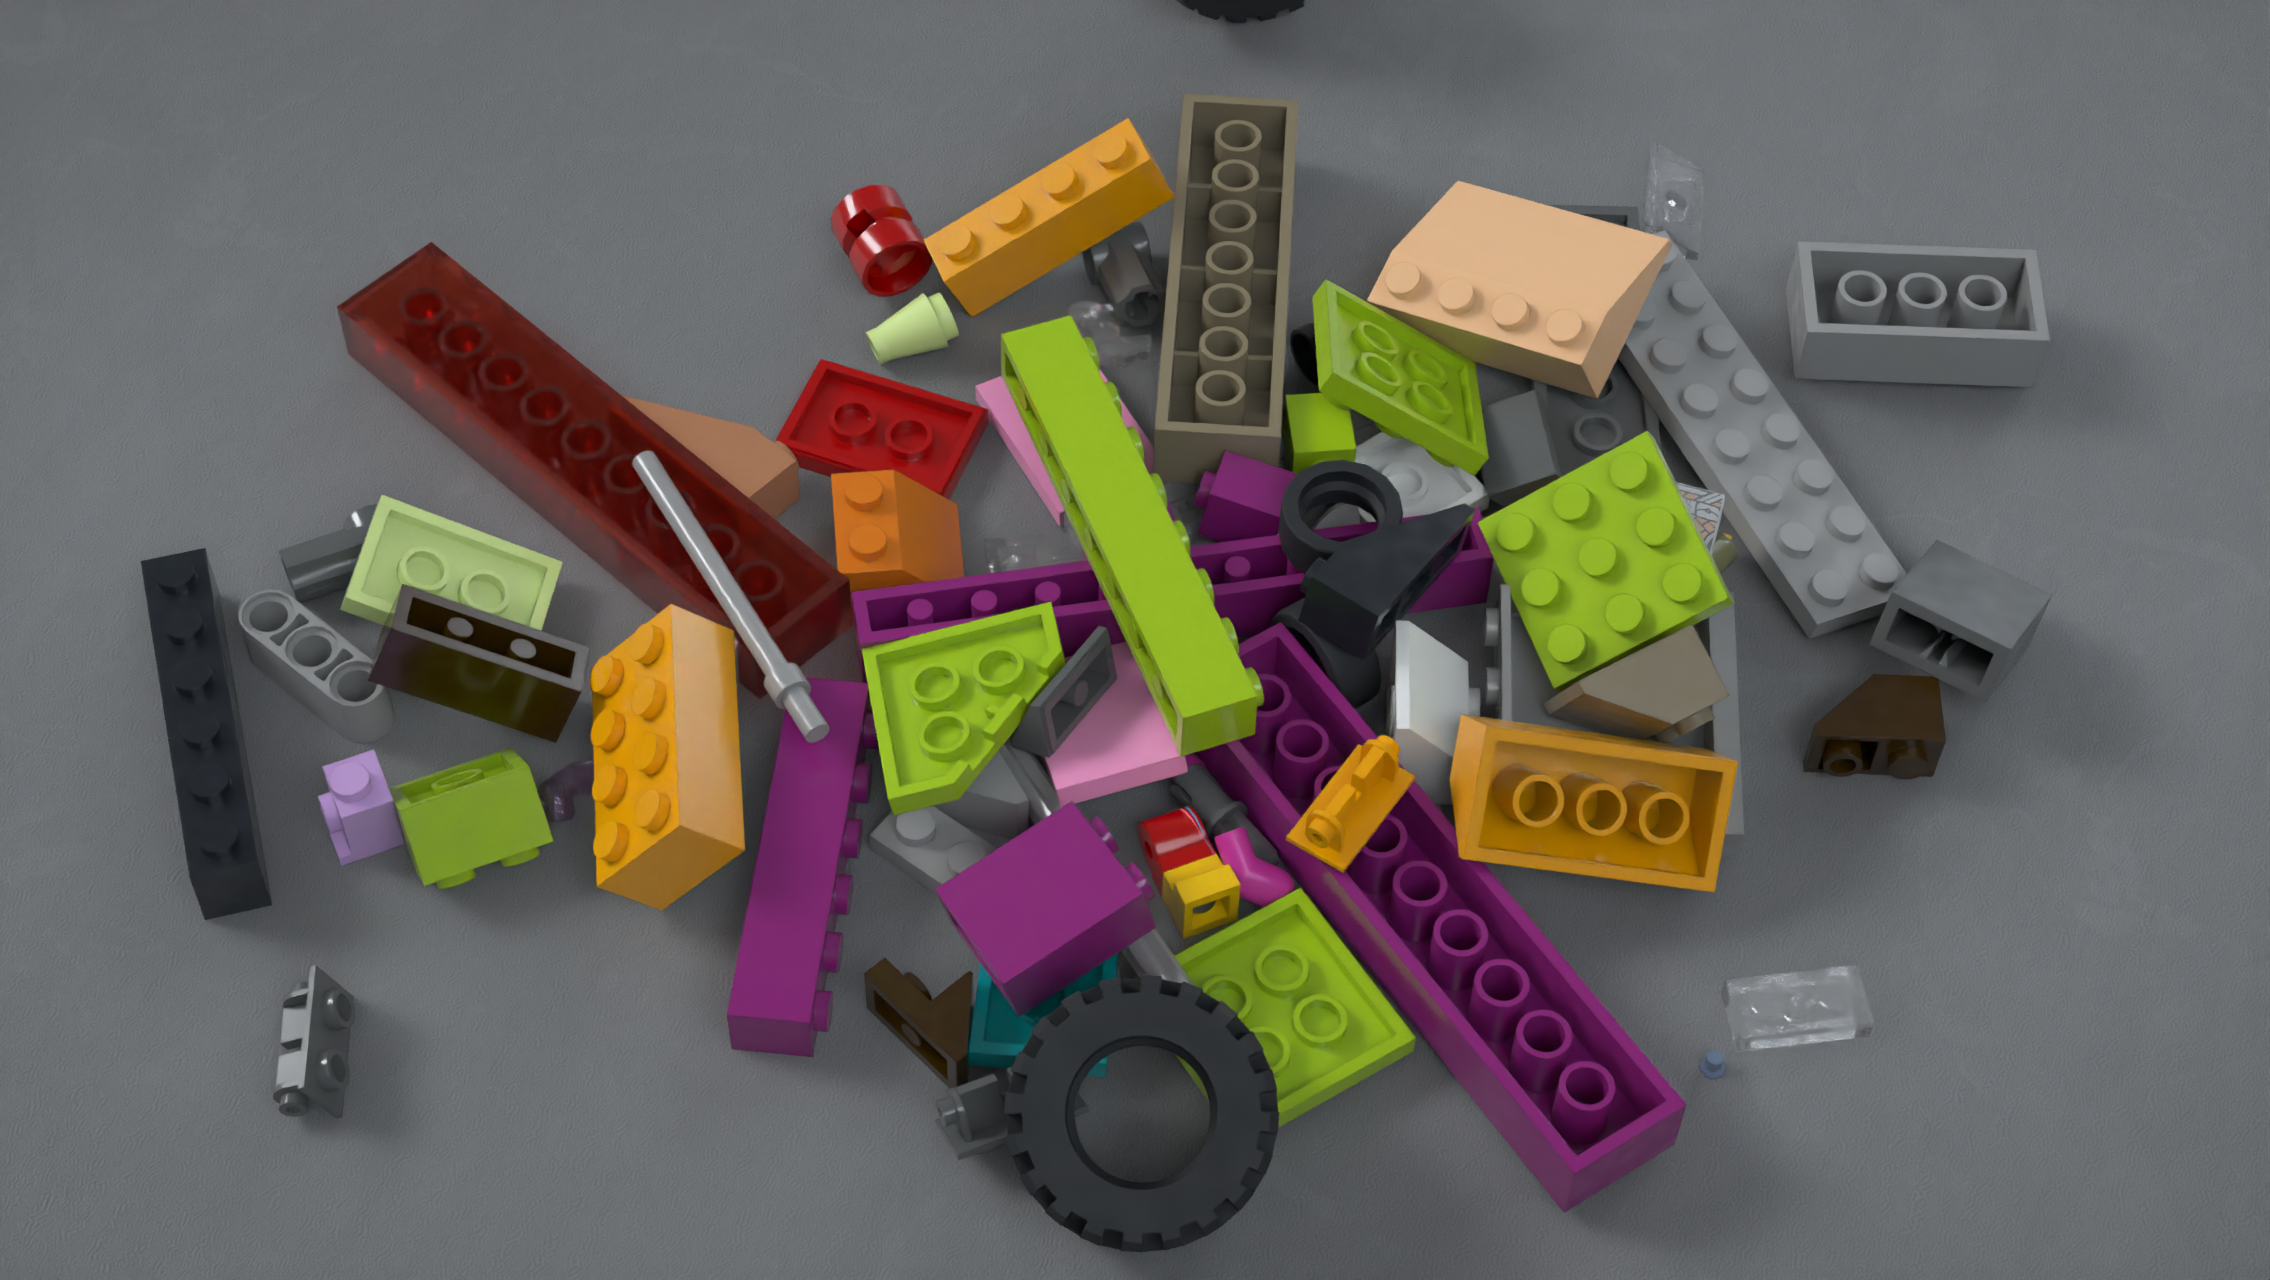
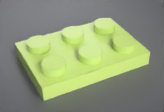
M381 495L340 610L384 625L401 585L405 584L542 631L563 562Z

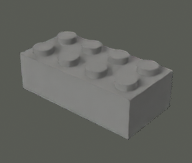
M1797 242L1786 286L1795 379L2034 387L2050 343L2036 250Z

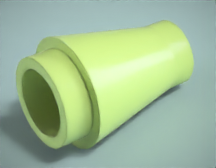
M938 292L929 297L922 293L879 326L865 332L878 363L882 365L890 360L948 348L947 341L959 336V331L945 299Z

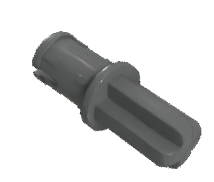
M1194 764L1188 767L1187 773L1177 776L1175 779L1177 784L1171 785L1170 793L1184 807L1190 805L1196 811L1204 825L1210 843H1215L1214 837L1245 826L1256 857L1275 866L1278 865L1280 860L1277 850L1246 817L1248 807L1242 801H1233L1220 788L1203 765Z

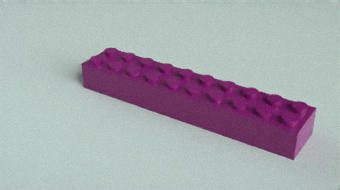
M1282 622L1240 643L1238 656L1245 669L1252 667L1256 671L1264 695L1263 705L1257 707L1255 735L1195 752V754L1206 763V768L1233 801H1242L1248 807L1246 817L1277 850L1280 860L1564 1213L1675 1145L1687 1104L1483 862L1465 860L1459 857L1456 829L1415 781H1413L1344 873L1286 840V836L1357 745L1363 746L1367 740H1376L1378 737Z

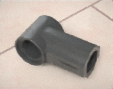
M1141 222L1130 223L1082 252L1089 281L1092 285H1102L1118 319L1126 320L1133 328L1153 324L1155 317L1165 310L1166 291L1152 265L1149 240Z
M377 504L365 506L355 511L347 518L342 530L279 550L282 564L296 601L300 603L348 587Z

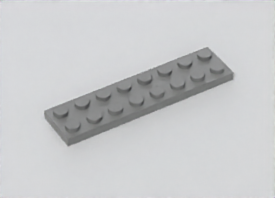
M1664 230L1653 233L1652 235L1670 239L1672 247L1618 356L1619 360L1709 491L1725 495L1723 513L1809 639L1882 615L1891 592L1907 573L1667 232Z

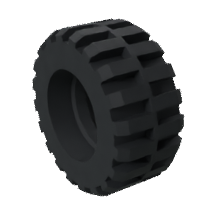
M1141 975L1140 978L1128 979L1116 977L1100 981L1099 985L1083 992L1078 990L1060 1001L1062 1004L1047 1017L1043 1016L1030 1032L1032 1035L1022 1052H1018L1011 1069L1013 1074L1009 1090L1005 1095L1004 1114H1006L1008 1132L1006 1139L1010 1155L1013 1157L1020 1173V1179L1030 1196H1033L1043 1207L1045 1213L1060 1226H1064L1080 1236V1238L1091 1243L1121 1251L1142 1253L1159 1250L1165 1251L1185 1246L1208 1236L1222 1227L1254 1195L1255 1190L1264 1175H1266L1273 1157L1272 1154L1278 1134L1277 1086L1273 1070L1270 1069L1264 1055L1263 1047L1253 1031L1250 1032L1237 1017L1238 1014L1222 1000L1221 1002L1204 993L1203 989L1184 981L1183 983L1165 980L1162 979V976ZM1134 1046L1160 1048L1183 1059L1201 1079L1210 1105L1208 1133L1196 1157L1178 1173L1154 1182H1130L1105 1172L1092 1161L1084 1150L1075 1125L1076 1099L1085 1077L1103 1058L1118 1050Z

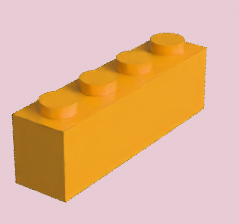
M1127 118L925 238L924 242L944 283L968 314L973 317L1173 199L1175 195L1152 153L1130 119Z

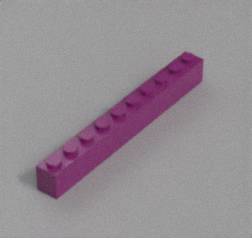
M1474 508L1476 510L1460 554L1406 614L1487 602L1494 557L1478 525V522L1483 520L1479 508ZM1425 515L1402 518V523ZM1375 521L1312 531L1323 538L1343 542L1376 531L1378 523ZM1279 535L1190 546V558L1196 570L1204 568L1209 575L1214 590V607L1220 619L1225 617L1230 619L1237 637L1257 635L1271 627L1272 618L1280 610L1306 597V594L1300 591V585L1305 573L1295 568L1284 554ZM1088 560L851 592L854 636L862 683H867L861 650L863 648L1047 602L1052 603L1065 658L1073 656L1098 626L1107 628L1111 645L1126 642Z

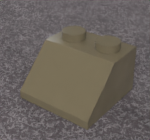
M1691 624L1579 680L1543 704L1550 716L1602 734L1646 740L1655 735L1658 742L1668 743L1715 719L1710 706L1730 695L1694 626Z

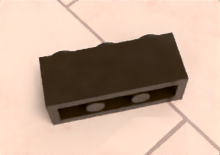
M402 584L379 635L368 681L556 743L582 692L590 647Z

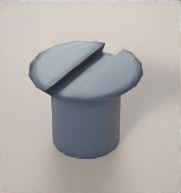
M1711 1050L1706 1057L1701 1059L1699 1070L1701 1073L1704 1072L1706 1074V1078L1718 1079L1725 1074L1726 1067L1723 1062V1054L1718 1050Z

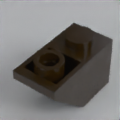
M1873 674L1814 724L1803 759L1804 772L1827 773L1837 777L1853 774L1891 775L1898 779L1933 777L1946 742L1939 679L1933 676Z

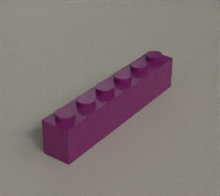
M806 677L811 685L809 696L827 722L830 730L820 741L809 743L802 735L787 709H785L727 1010V1022L731 1049L813 1057L817 1031L829 1032L831 1025L833 991H826L825 985L828 972L839 973L843 953V933L835 932L838 914L849 915L853 875H846L845 870L847 859H858L860 855L863 820L856 819L855 813L857 802H869L872 784V764H865L864 761L867 748L877 749L878 740L871 709L868 683Z

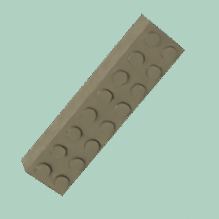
M1183 93L1154 430L1153 473H1157L1163 482L1200 484L1205 470L1217 474L1225 450L1279 468L1299 100Z

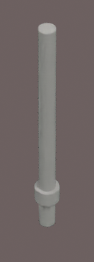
M653 451L639 453L633 459L632 466L765 674L764 687L778 708L787 709L807 742L814 743L820 741L828 734L830 728L809 696L811 692L810 683L796 663H788Z

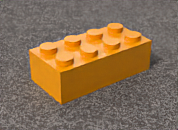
M673 604L668 605L650 621L642 624L635 633L610 653L602 656L592 666L589 680L590 689L592 690L593 726L591 729V742L594 752L592 796L595 800L593 852L596 856L597 887L661 911L745 851L734 630Z

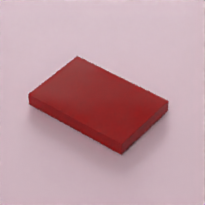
M820 359L775 441L782 442L792 451L800 468L831 477V474L895 470L950 500L989 423V409Z

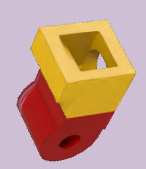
M1190 805L1138 823L1139 843L1144 858L1153 874L1152 880L1182 939L1238 920L1241 884L1230 865L1222 864L1208 839L1200 817ZM1216 901L1210 910L1204 913H1193V908Z

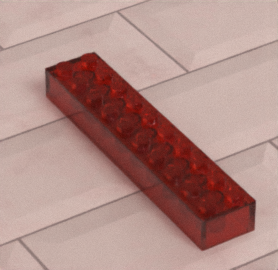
M430 242L337 306L347 351L354 360L657 614L668 605L673 604L734 630L735 653L738 655L739 682L757 698L761 699L768 693L764 687L766 676L632 466L633 459L639 453L644 451H653L788 663H796L800 668L853 625L850 580L434 243Z

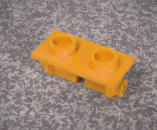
M1380 735L1376 740H1367L1363 746L1358 744L1289 832L1286 840L1344 873L1415 780V775L1399 767L1398 755L1400 747L1397 742L1389 736Z

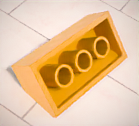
M1461 714L1449 779L1459 857L1472 861L1715 892L1738 761L1704 748Z

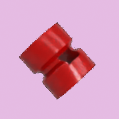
M883 184L868 185L856 189L844 197L835 207L830 219L831 230L842 250L849 257L850 264L862 286L869 294L878 297L894 296L908 291L926 276L932 264L931 254L924 242V237L912 222L909 211L894 188Z

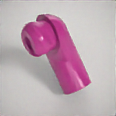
M1245 826L1214 837L1223 865H1230L1241 884L1240 898L1263 908L1295 891L1294 881L1289 873L1256 857Z

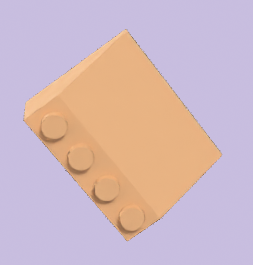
M1457 181L1392 250L1367 302L1471 361L1598 399L1672 244L1670 239Z

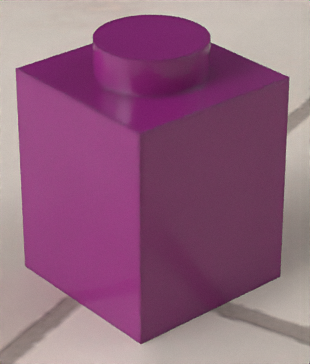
M1225 450L1217 474L1205 470L1195 498L1194 506L1204 509L1198 534L1220 542L1277 535L1281 502L1287 485L1297 474Z

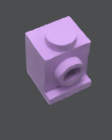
M374 749L322 766L329 792L319 795L318 800L341 866L405 844L394 801Z

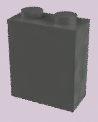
M1936 540L1891 592L1869 645L1987 703L2029 647L2052 594Z

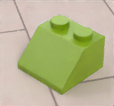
M512 747L389 788L406 847L416 873L424 886L435 882L438 889L461 885L476 877L475 868L500 860L501 865L504 867L518 865L539 856V846L553 842L530 767Z

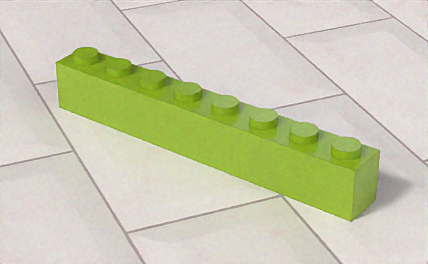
M1072 315L1002 333V378L1180 757L1255 735L1257 707L1264 703L1263 689L1259 677L1252 667L1245 669L1238 656L1239 643L1234 626L1228 617L1220 619L1214 607V590L1209 575L1204 568L1196 570L1190 558L1191 547L1187 531L1180 520L1172 521L1167 511V496L1163 482L1157 473L1149 474L1144 464V449L1138 431L1133 426L1126 428L1121 417L1122 406L1118 391L1112 381L1104 383L1100 375V362L1091 337L1082 338Z

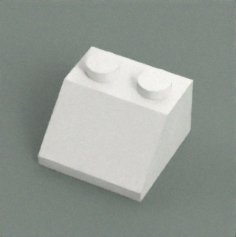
M1396 620L1386 688V736L1397 742L1400 747L1399 763L1406 771L1415 775L1414 781L1434 804L1453 805L1449 779L1460 716L1465 714L1480 717V688L1469 687L1468 661L1410 621Z

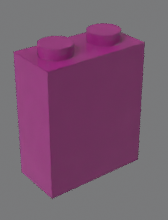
M1073 801L935 889L950 923L1018 1017L1156 928L1147 901L1155 897L1147 879L1133 862L1125 867L1120 864L1114 856L1119 851V848L1108 828L1099 817H1095L1088 822Z

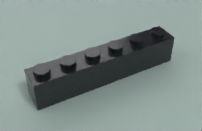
M202 548L141 561L189 878L204 919L208 920L271 906L272 900L221 599L206 549Z

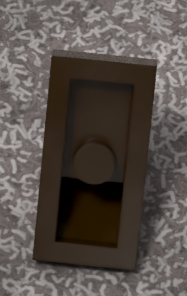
M883 958L865 972L867 1009L948 1088H955L968 1083V1051L974 1011L973 973L971 971L967 972L932 1000L928 989L917 976L911 972L902 974L886 958Z

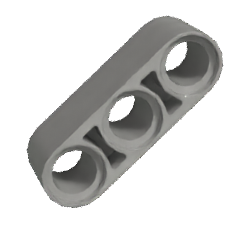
M268 589L256 592L242 603L238 613L240 626L251 661L260 671L344 738L352 742H373L389 732L395 720L394 710L388 687L368 681L373 662L371 658L293 597L280 590Z

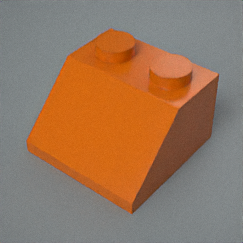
M895 470L831 474L841 619H853L851 592L964 577L957 503Z

